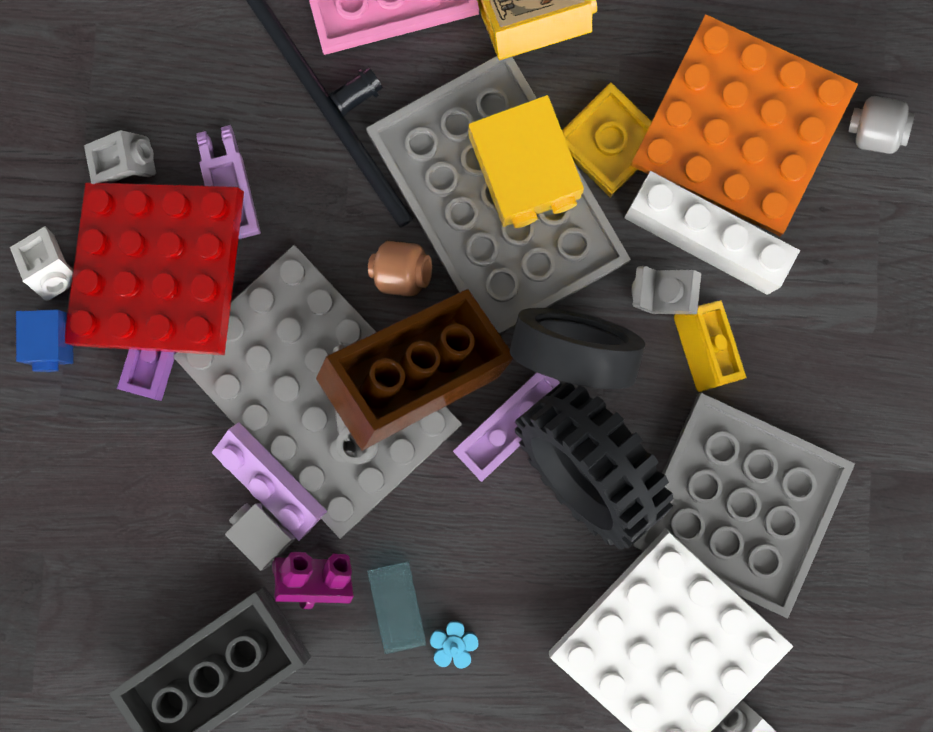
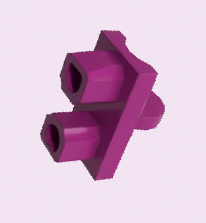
M291 552L287 558L275 557L272 562V571L275 578V602H299L301 609H312L315 603H350L354 597L350 557L347 554H332L328 559H312L306 552Z

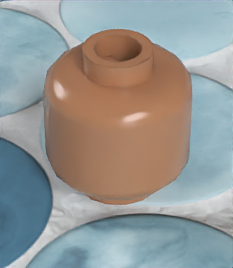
M385 241L379 247L377 253L370 256L368 274L370 278H374L377 289L383 294L416 296L422 288H426L430 283L432 260L429 255L425 254L424 249L419 244Z

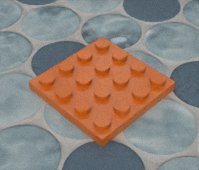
M705 14L631 166L647 174L652 171L721 209L771 233L782 236L858 83Z

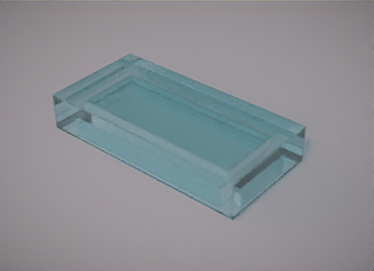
M409 560L368 569L367 572L385 654L427 645Z

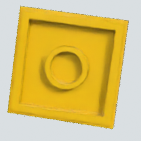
M610 82L562 130L574 163L611 198L638 171V169L631 166V163L652 121Z

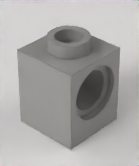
M248 503L243 505L230 518L229 522L233 526L225 534L260 571L269 567L274 558L279 557L296 539L262 503H256L252 507Z

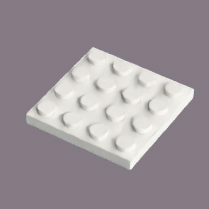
M665 528L551 648L549 656L632 732H711L793 648V645Z

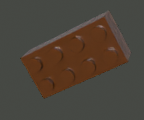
M466 289L326 356L316 380L363 451L494 381L503 373L514 358L510 354V349L469 289Z

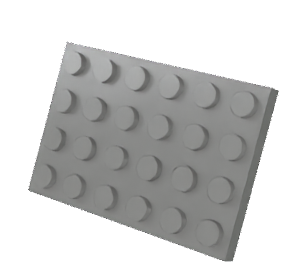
M496 56L368 126L366 130L458 293L469 289L497 332L502 334L516 326L518 314L521 310L549 308L629 263L631 259L577 166L576 169L584 190L581 198L576 200L577 205L558 214H554L552 209L537 214L538 220L524 227L514 228L513 224L505 227L502 226L469 139L468 124L537 98L513 57L499 60Z
M293 245L231 302L225 355L176 352L173 358L234 424L239 422L327 510L321 519L341 539L460 428L462 423L445 406L378 442L377 453L369 462L351 464L339 456L336 450L338 429L335 408L316 380V377L326 356L333 353L334 347H347L376 333V331L304 254ZM351 436L353 441L347 442L348 451H355L357 457H360L364 453L353 436Z

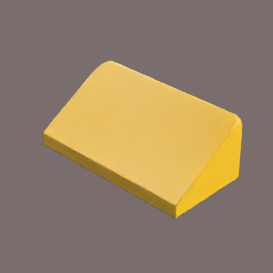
M722 300L699 305L697 314L674 315V321L698 392L747 378Z

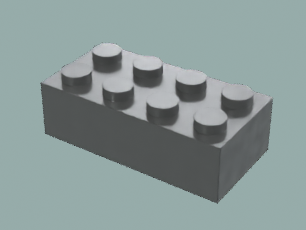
M263 587L111 691L109 695L133 732H209L303 667L311 658V655L266 587Z

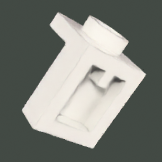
M46 226L10 247L23 282L44 300H51L71 287L73 268L66 263L55 235Z

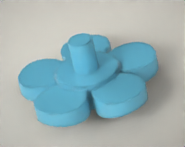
M450 621L446 627L447 634L443 630H435L431 634L430 644L437 649L434 653V661L437 665L446 667L453 658L455 666L462 669L471 663V656L468 651L477 649L478 638L473 632L464 634L462 622Z

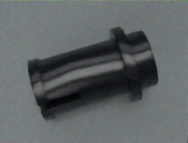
M370 67L364 71L361 68L358 69L359 74L334 92L329 93L343 116L372 95L375 98L379 96L377 92L383 86Z

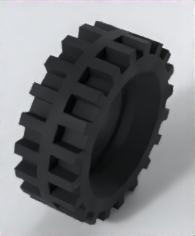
M560 383L516 419L517 427L515 428V433L522 439L519 442L521 449L529 454L530 458L527 460L532 467L539 471L542 476L540 478L542 482L557 495L555 498L561 505L564 503L572 511V516L578 522L583 521L587 525L589 532L593 535L600 534L606 544L611 546L614 543L618 549L623 550L625 547L628 549L673 508V505L670 503L674 499L673 493L665 487L669 481L665 474L657 470L655 465L659 462L654 454L646 452L640 444L643 441L637 432L633 434L623 424L624 418L618 412L615 414L611 413L606 408L605 401L599 396H596L594 399L591 398L585 387L580 385L575 388L571 383Z

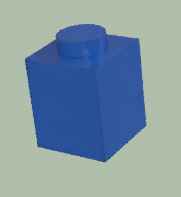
M60 310L16 311V362L32 365L33 372L59 371V364H73V346L65 343L67 313Z

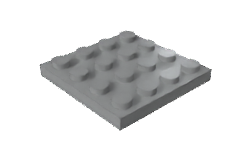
M699 393L662 472L669 481L665 487L673 493L674 499L670 502L673 508L632 546L645 551L666 528L740 597L788 619L855 463L712 397Z

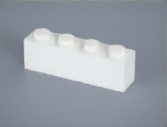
M652 171L649 172L624 217L626 220L767 295L782 286L800 252L799 249Z

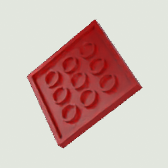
M85 183L65 327V343L71 346L225 355L244 191L238 187Z

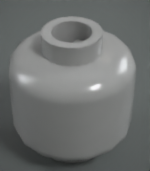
M871 96L865 101L863 109L854 108L849 132L856 133L855 142L858 148L893 154L899 149L900 145L907 146L915 113L909 112V106L903 100Z

